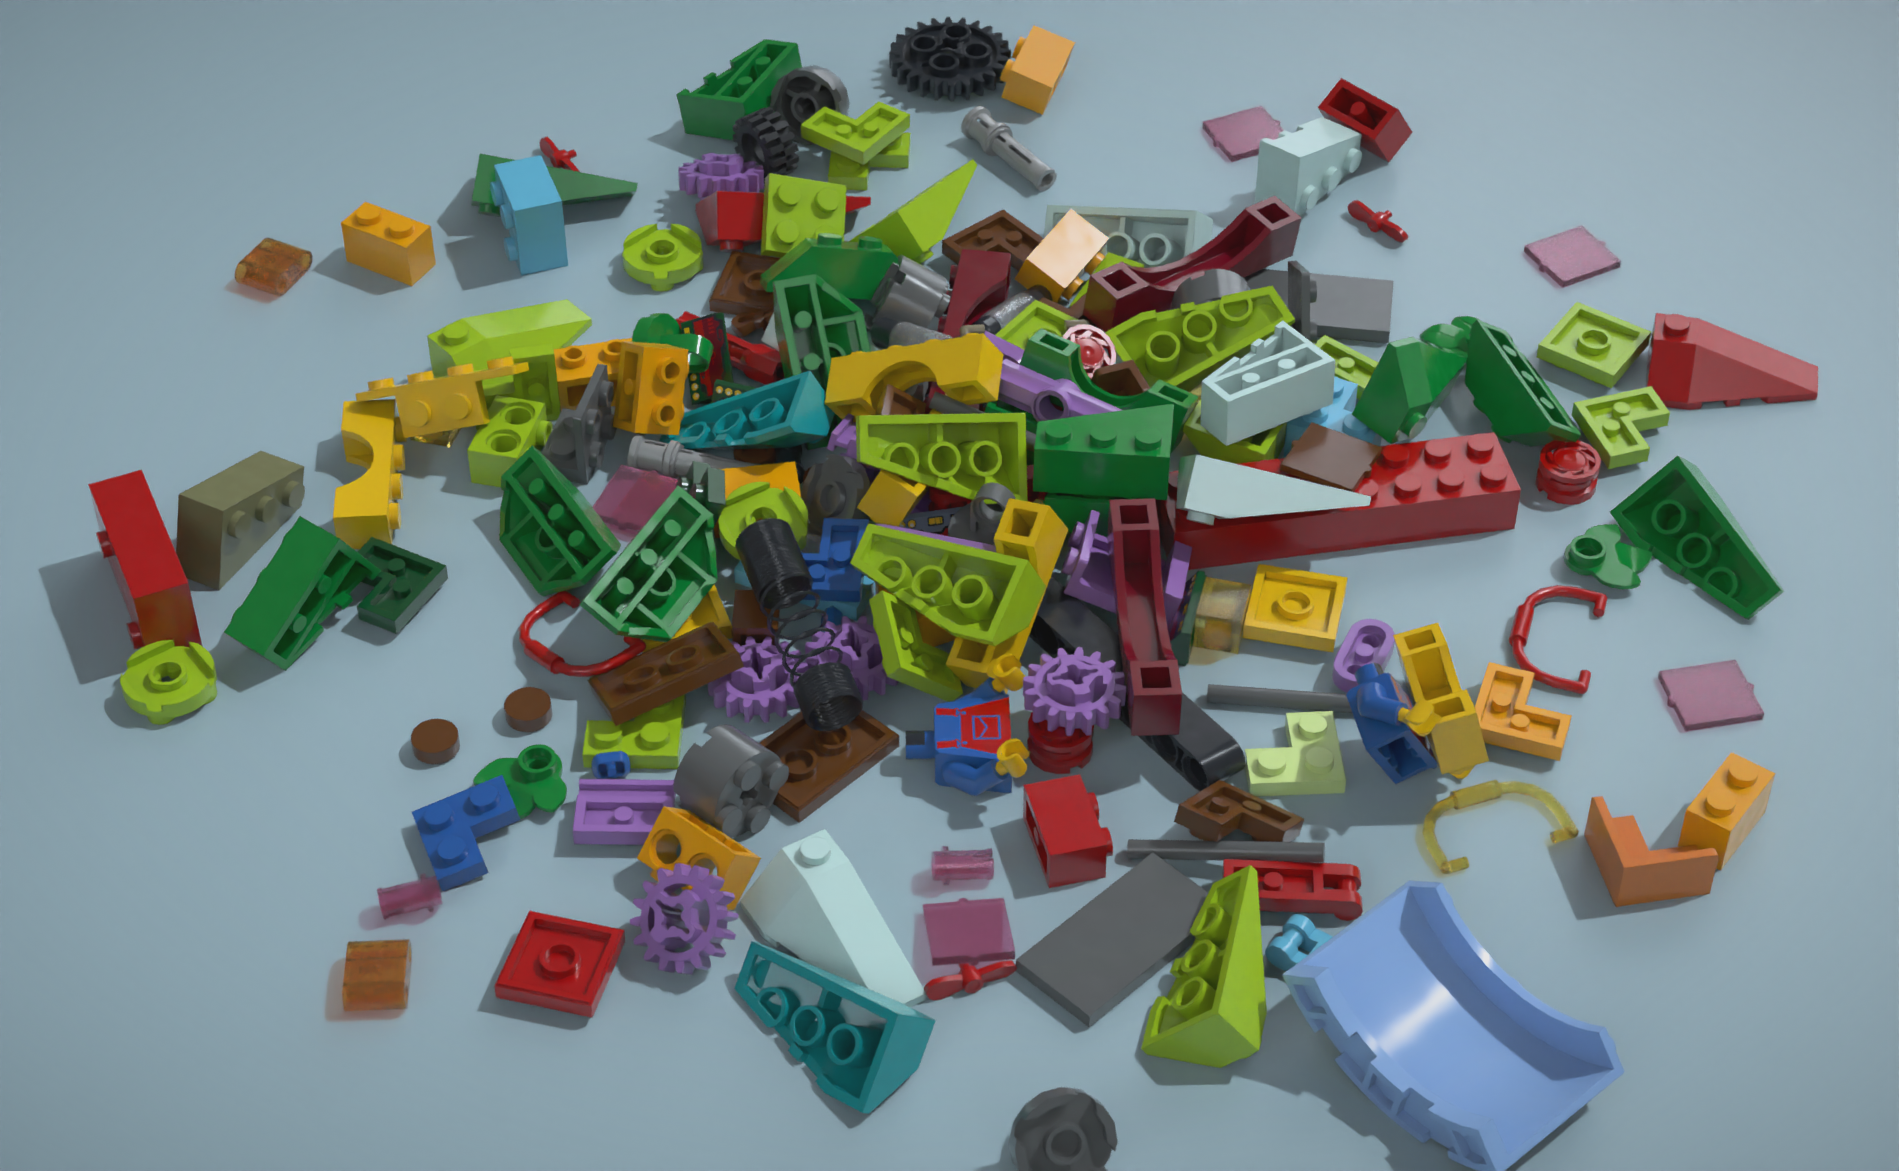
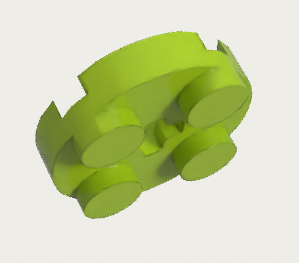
M670 223L671 230H658L657 224H650L631 232L623 243L624 251L622 258L624 271L633 279L650 284L653 290L659 292L669 291L674 287L675 283L683 282L700 272L704 267L701 239L696 232L686 226Z
M753 482L737 488L725 500L726 505L718 521L719 536L725 549L735 558L740 560L735 548L736 539L741 531L759 518H776L788 522L800 551L807 545L808 510L801 497L792 489L784 486V491L778 488H770V482Z
M162 640L146 645L130 656L126 662L128 669L124 676L121 673L120 677L124 699L128 706L135 712L147 716L148 720L156 725L167 724L175 717L191 713L202 705L211 703L217 696V674L214 660L203 646L193 642H189V647L175 646L174 640ZM166 676H169L171 679H175L169 682L161 681V679Z

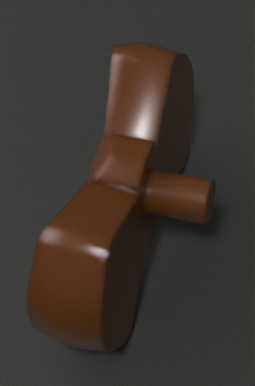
M774 303L761 311L742 312L735 316L731 321L734 333L738 337L743 338L756 329L763 328L765 332L774 312Z

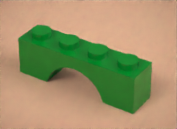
M1042 328L1028 339L1019 364L1053 380L1062 378L1071 380L1078 386L1081 392L1122 410L1174 404L1171 453L1181 443L1184 436V424L1193 412L1199 397L1160 379L1148 390L1137 395L1117 396L1110 394L1094 384L1087 375L1082 364L1079 344ZM1050 395L1051 403L1062 407V411H1064L1061 400L1056 396Z

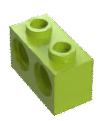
M500 395L495 396L488 410L490 422L480 425L467 449L471 483L501 488V476L532 445L541 452L553 430L552 422L547 421L545 403Z

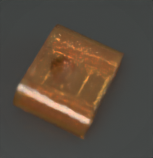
M266 237L239 262L235 269V280L240 284L276 296H282L310 269L313 256L309 250Z
M410 939L348 941L342 990L344 1011L407 1009L412 964Z

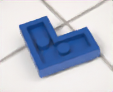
M824 518L819 553H802L813 579V586L810 591L818 593L820 601L861 602L864 574L855 569L850 562L866 530L869 519ZM808 594L803 600L816 601V598Z
M502 775L412 811L443 892L489 873L476 838L521 820Z

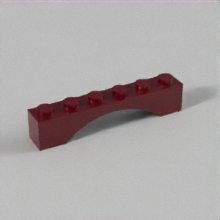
M1274 195L1245 208L1214 239L1180 260L1150 268L1134 267L1124 262H1119L1090 275L1083 314L1105 333L1139 313L1155 310L1156 313L1172 310V299L1175 291L1189 277H1192V280L1205 275L1204 271L1224 269L1235 272L1244 278L1293 256L1302 217Z
M962 249L959 264L951 265L949 289L953 290H947L946 292L951 297L944 312V315L947 316L939 318L937 339L960 337L959 329L961 326L971 325L983 316L994 318L1005 311L1010 289L1011 253ZM928 381L929 385L926 394H929V396H925L923 401L926 403L924 414H929L932 410L929 408L935 391L943 395L946 394L938 386L937 382ZM983 403L969 405L983 411Z
M1155 498L1109 500L1107 542L1123 673L1125 675L1124 681L1131 736L1178 735L1180 730L1182 688L1178 660L1175 658L1171 648L1166 622L1159 525Z

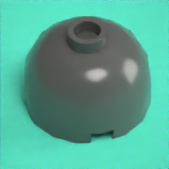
M816 65L796 68L781 77L772 90L770 107L773 108V112L777 111L781 114V121L786 120L789 124L787 130L788 132H793L795 136L792 139L793 142L803 145L815 144L801 138V124L824 106L848 116L850 102L847 89L841 79L826 68Z

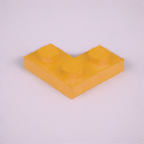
M1489 662L1475 704L1484 743L1560 761L1572 716L1527 705L1535 673Z

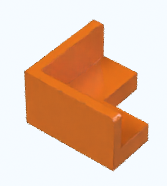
M1603 796L1591 798L1584 835L1615 907L1710 894L1719 859L1715 848L1698 850L1695 844L1649 851L1633 815L1612 818Z

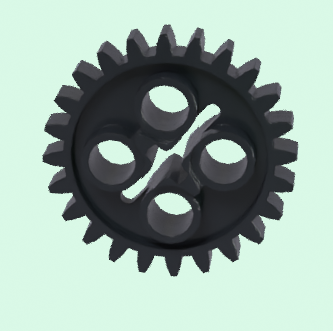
M946 17L944 23H939L935 18H931V25H926L919 21L917 22V30L906 27L905 35H896V42H891V51H889V68H891V76L897 77L898 85L907 84L908 92L919 89L920 97L922 98L931 93L934 94L935 101H938L943 95L948 96L951 102H954L956 95H961L965 100H970V93L974 92L982 97L984 96V88L995 91L996 83H1004L1000 78L1008 59H1011V49H1009L1008 40H1002L1001 32L992 34V26H986L981 29L980 21L978 20L969 25L966 24V19L963 17L958 23L952 22L950 17Z

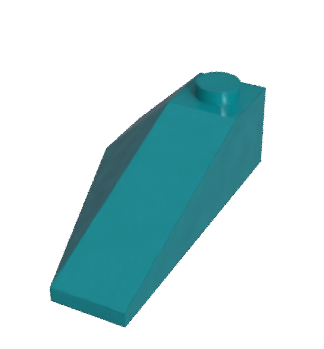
M807 371L685 412L680 423L679 435L662 434L659 442L669 444L671 440L678 441L684 446V449L791 448L807 442L816 443L827 436L835 413L825 404V391L812 372Z
M754 941L750 943L734 987L763 1023L769 1028H774L790 1046L788 1049L790 1054L797 1061L804 1062L817 1077L816 1084L825 1094L866 1114L872 1112L918 1070L936 1022L935 1019L896 1000Z

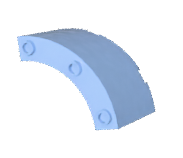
M1409 880L1282 974L1295 1002L1312 1030L1317 1032L1323 1028L1329 1039L1341 1053L1334 1060L1354 1084L1381 1111L1417 1140L1425 1143L1430 1138L1434 1139L1448 1148L1449 1159L1477 1171H1505L1625 1072L1616 1053V1045L1608 1034L1606 1027L1576 1020L1555 1010L1530 994L1516 979L1510 977L1472 935L1454 907L1450 894L1446 891L1443 883Z

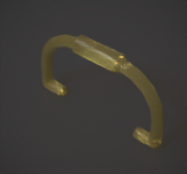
M1495 779L1450 792L1449 797L1437 802L1426 814L1422 833L1427 849L1443 874H1449L1469 868V862L1466 857L1449 861L1438 844L1435 835L1436 821L1445 811L1452 808L1458 810L1501 798L1502 794L1518 793L1531 796L1545 803L1555 814L1563 829L1550 832V839L1554 844L1577 837L1579 831L1566 809L1551 793L1534 784L1518 781L1498 782Z

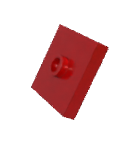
M529 911L495 983L496 998L593 1018L625 944L624 930Z

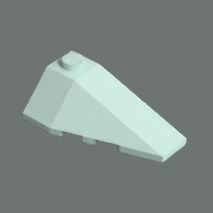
M1047 205L1043 238L1072 209L1109 238L1101 251L1104 256L1110 252L1144 264V268H1150L1180 260L1210 242L1213 219L1197 210Z
M1197 454L1181 457L1179 462L1176 509L1188 511L1187 520L1202 524L1213 525L1215 518L1226 519L1369 506L1371 496Z
M825 829L781 848L740 899V907L764 940L776 948L782 945L797 955L801 961L896 1000L908 1007L927 1000L923 986L851 862Z

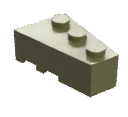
M259 451L178 495L176 554L186 578L219 591L302 506L305 495V487L303 485L304 466L264 451Z

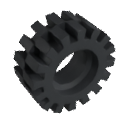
M764 107L735 121L736 124L733 125L732 130L736 134L732 135V138L738 144V146L734 147L736 154L740 153L743 156L744 162L754 161L756 165L763 166L764 184L765 178L769 173L786 176L797 169L798 165L796 163L799 162V156L795 152L799 151L798 145L792 142L795 136L793 132H788L787 127L789 124L786 120L781 121V114L779 112H773V108Z

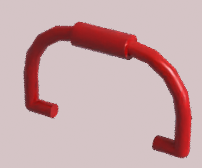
M1555 585L1540 588L1527 596L1524 603L1516 608L1509 637V643L1513 648V657L1521 670L1535 673V681L1553 688L1585 694L1590 683V671L1581 670L1578 681L1551 675L1541 671L1528 660L1524 653V647L1527 644L1534 616L1533 608L1540 601L1559 596L1595 603L1593 614L1597 617H1602L1606 609L1607 596L1600 592L1572 586Z
M566 590L556 593L537 605L525 616L519 627V642L524 647L525 655L553 674L562 673L572 677H590L604 674L623 665L646 649V643L640 638L624 636L623 640L629 647L617 655L596 664L586 666L570 665L565 663L564 658L537 640H532L530 638V630L533 624L544 614L563 602L573 609L580 605V600Z

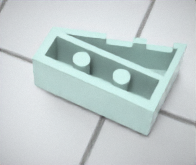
M1320 117L1297 126V130L1294 133L1288 131L1280 132L1275 140L1267 137L1260 139L1255 204L1275 195L1299 216L1307 210H1311L1320 198L1328 191H1333L1344 177L1350 172H1355L1362 160V152L1360 151L1361 133Z
M1281 321L1275 326V332L1265 341L1257 339L1251 344V352L1241 359L1233 357L1202 381L1201 426L1227 446L1333 404L1335 359L1287 323Z

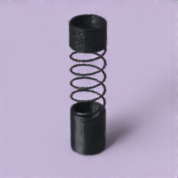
M767 518L758 520L741 531L736 539L735 548L756 600L760 605V610L767 617V628L775 636V647L779 653L783 654L782 665L790 673V684L794 689L793 693L798 701L806 724L809 728L817 731L839 729L857 718L863 709L862 696L851 670L847 665L840 663L843 659V651L840 648L831 646L835 641L836 634L832 629L824 627L828 620L826 612L816 609L820 604V596L818 593L810 591L813 586V579L792 528L788 522L782 519ZM808 594L816 598V603L812 609L798 612L790 618L773 617L775 610L789 608L799 603ZM765 608L772 609L770 614L767 613ZM815 612L822 614L824 617L823 623L818 628L807 630L793 637L780 635L782 629L791 621L802 619ZM772 620L784 622L777 632L772 627ZM819 631H826L831 635V641L825 647L814 649L804 655L788 653L790 647L799 639L813 636ZM779 638L792 640L787 645L785 651L779 645ZM825 650H835L839 654L836 662L818 664L804 673L795 672L803 660L821 654ZM786 657L800 660L794 665L793 669H790ZM794 675L799 676L796 683L794 682Z

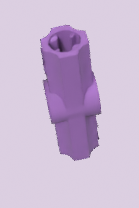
M1008 359L1003 360L998 399L1033 414L1037 422L1122 410L1081 392L1078 386L1071 380L1063 378L1053 380ZM1050 395L1056 396L1061 400L1064 411L1057 410L1052 405Z

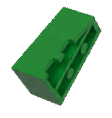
M764 39L730 60L731 68L718 76L714 72L704 76V85L690 93L688 89H684L677 93L685 134L733 140L732 135L736 134L732 130L733 125L736 124L735 121L759 109L770 107L772 90L778 80L792 70L802 67L798 43Z
M1174 404L1038 421L1034 446L1033 491L1167 500Z
M299 516L293 527L283 537L282 544L267 567L260 572L256 584L243 604L234 612L231 622L224 633L286 671L324 632V628L320 624L336 607L345 610L353 601L352 596L349 594L365 577L373 580L381 570L340 538Z

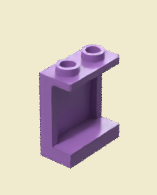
M1091 510L1085 524L1076 522L1067 545L1070 549L1061 573L1068 575L1064 593L1116 613L1108 542L1106 537L1095 533L1100 513ZM1175 541L1166 561L1161 559L1167 628L1183 598L1192 547Z

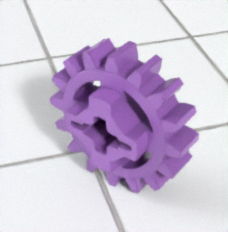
M738 154L702 155V160L695 159L694 163L685 162L683 167H678L679 190L686 191L687 195L698 194L700 200L716 191L759 192V189H764L763 166L756 165L754 161L744 162L743 156Z
M847 616L842 617L841 625L838 626L827 621L825 628L832 629L836 634L835 641L831 646L840 648L843 651V659L840 663L847 665L851 670L863 701L868 700V692L874 690L882 696L886 694V684L897 686L898 681L887 677V673L883 668V657L878 635L873 625L867 624L866 616H861L858 623L851 622ZM819 631L814 634L812 642H806L805 654L814 649L825 647L831 641L830 633ZM825 650L821 654L806 658L805 662H807L808 669L818 664L836 662L839 654L835 650Z
M749 636L744 646H740L734 641L731 642L739 652L744 667L708 683V694L713 696L716 709L726 706V713L729 718L742 713L746 723H749L754 715H760L762 721L767 723L771 713L776 712L782 718L786 717L787 705L799 708L798 701L793 693L794 689L790 684V673L782 665L783 654L779 653L776 647L772 645L771 637L766 636L762 643H755L754 638ZM783 641L779 644L782 650L785 651L789 642ZM800 650L788 651L789 654L802 655ZM786 657L790 669H793L794 665L800 660ZM802 662L795 672L804 673L808 670L807 662ZM794 675V682H795V683H796L797 679L799 678V676H795V675Z
M1077 647L1074 655H1067L1063 648L1058 649L1056 658L1046 654L1040 655V665L1030 664L1028 666V676L1023 678L1025 710H1033L1032 720L1035 723L1047 720V730L1053 732L1059 726L1065 727L1066 736H1072L1075 728H1081L1086 735H1091L1092 726L1095 724L1102 729L1109 728V717L1119 719L1121 716V706H1125L1126 700L1125 675L1123 672H1115L1116 662L1114 660L1101 663V653L1098 651L1094 652L1090 657L1083 656L1084 652L1081 647Z
M676 863L673 871L663 868L658 869L657 877L659 883L644 881L642 886L648 895L645 899L634 898L633 904L641 909V915L630 919V925L641 927L642 932L633 940L634 944L648 947L643 958L648 962H659V970L674 973L676 970L680 974L693 975L694 968L710 969L711 961L709 956L724 958L726 952L720 945L722 940H734L736 936L731 930L727 929L728 922L739 919L738 913L727 911L726 906L734 900V893L720 891L725 880L719 876H709V869L694 865L691 868L690 865ZM693 886L691 890L684 889L680 895L674 893L679 888ZM688 943H692L694 946L692 949L684 952L675 951L677 947L684 949Z

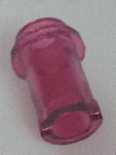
M942 846L941 851H932L931 872L933 881L942 880L943 885H949L950 880H993L994 858H990L993 856L992 848H986L985 850L949 851L948 846Z
M422 873L419 880L386 888H377L384 920L392 916L428 908L429 912H433L434 906L443 904L437 876L427 877L425 873Z

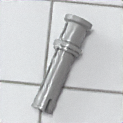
M978 106L965 115L961 124L962 133L969 139H976L981 144L982 150L985 153L1001 157L1014 170L1035 185L1039 191H1046L1054 184L1057 177L1055 170L1048 167L1030 150L1015 140L1009 126L1005 123L996 122L991 117L988 109Z
M636 433L633 436L627 458L628 470L637 472L641 468L660 472L664 478L668 479L677 478L678 475L686 476L693 461L710 464L711 468L716 469L761 465L684 449L680 442L671 440L669 444L648 440L644 434Z

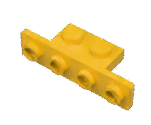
M508 356L488 360V369L474 371L473 364L469 363L447 368L448 376L434 378L433 370L409 374L407 375L408 383L394 385L393 377L367 382L369 390L356 393L355 396L357 402L395 396L403 437L408 438L489 423L490 420L481 380L525 372L529 370L528 362L514 364L513 357Z

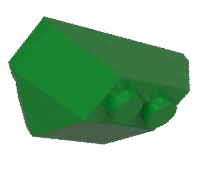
M819 233L817 239L805 238L761 275L760 284L766 292H773L774 281L816 274L846 298L872 300L888 268L892 263L898 265V257L887 245L883 244V240L880 238L861 236L858 237V242L842 241V236L837 234Z
M816 274L773 282L775 333L784 377L786 379L811 371L826 393L832 358L847 356L856 351L871 352L863 310L825 283ZM834 414L827 436L816 443H804L806 449L812 450L828 447L831 433L842 419Z
M1476 319L1471 326L1464 384L1474 397L1473 404L1484 413L1493 424L1491 426L1492 432H1495L1496 436L1504 442L1511 443L1515 441L1530 447L1543 446L1554 440L1576 442L1581 436V432L1526 356L1513 343V339L1507 331Z
M533 445L501 476V490L504 492L500 506L499 540L535 590L543 597L585 585L619 551L621 547L620 542L583 494Z
M678 485L591 588L580 603V606L615 635L660 642L670 641L718 580L716 549L712 529L714 528L713 514Z

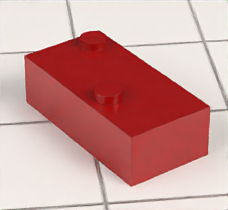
M138 470L88 484L100 530L96 532L97 541L103 558H108L131 617L132 622L126 623L134 650L162 640H174L175 646L189 647V642L202 646L189 583L143 471Z

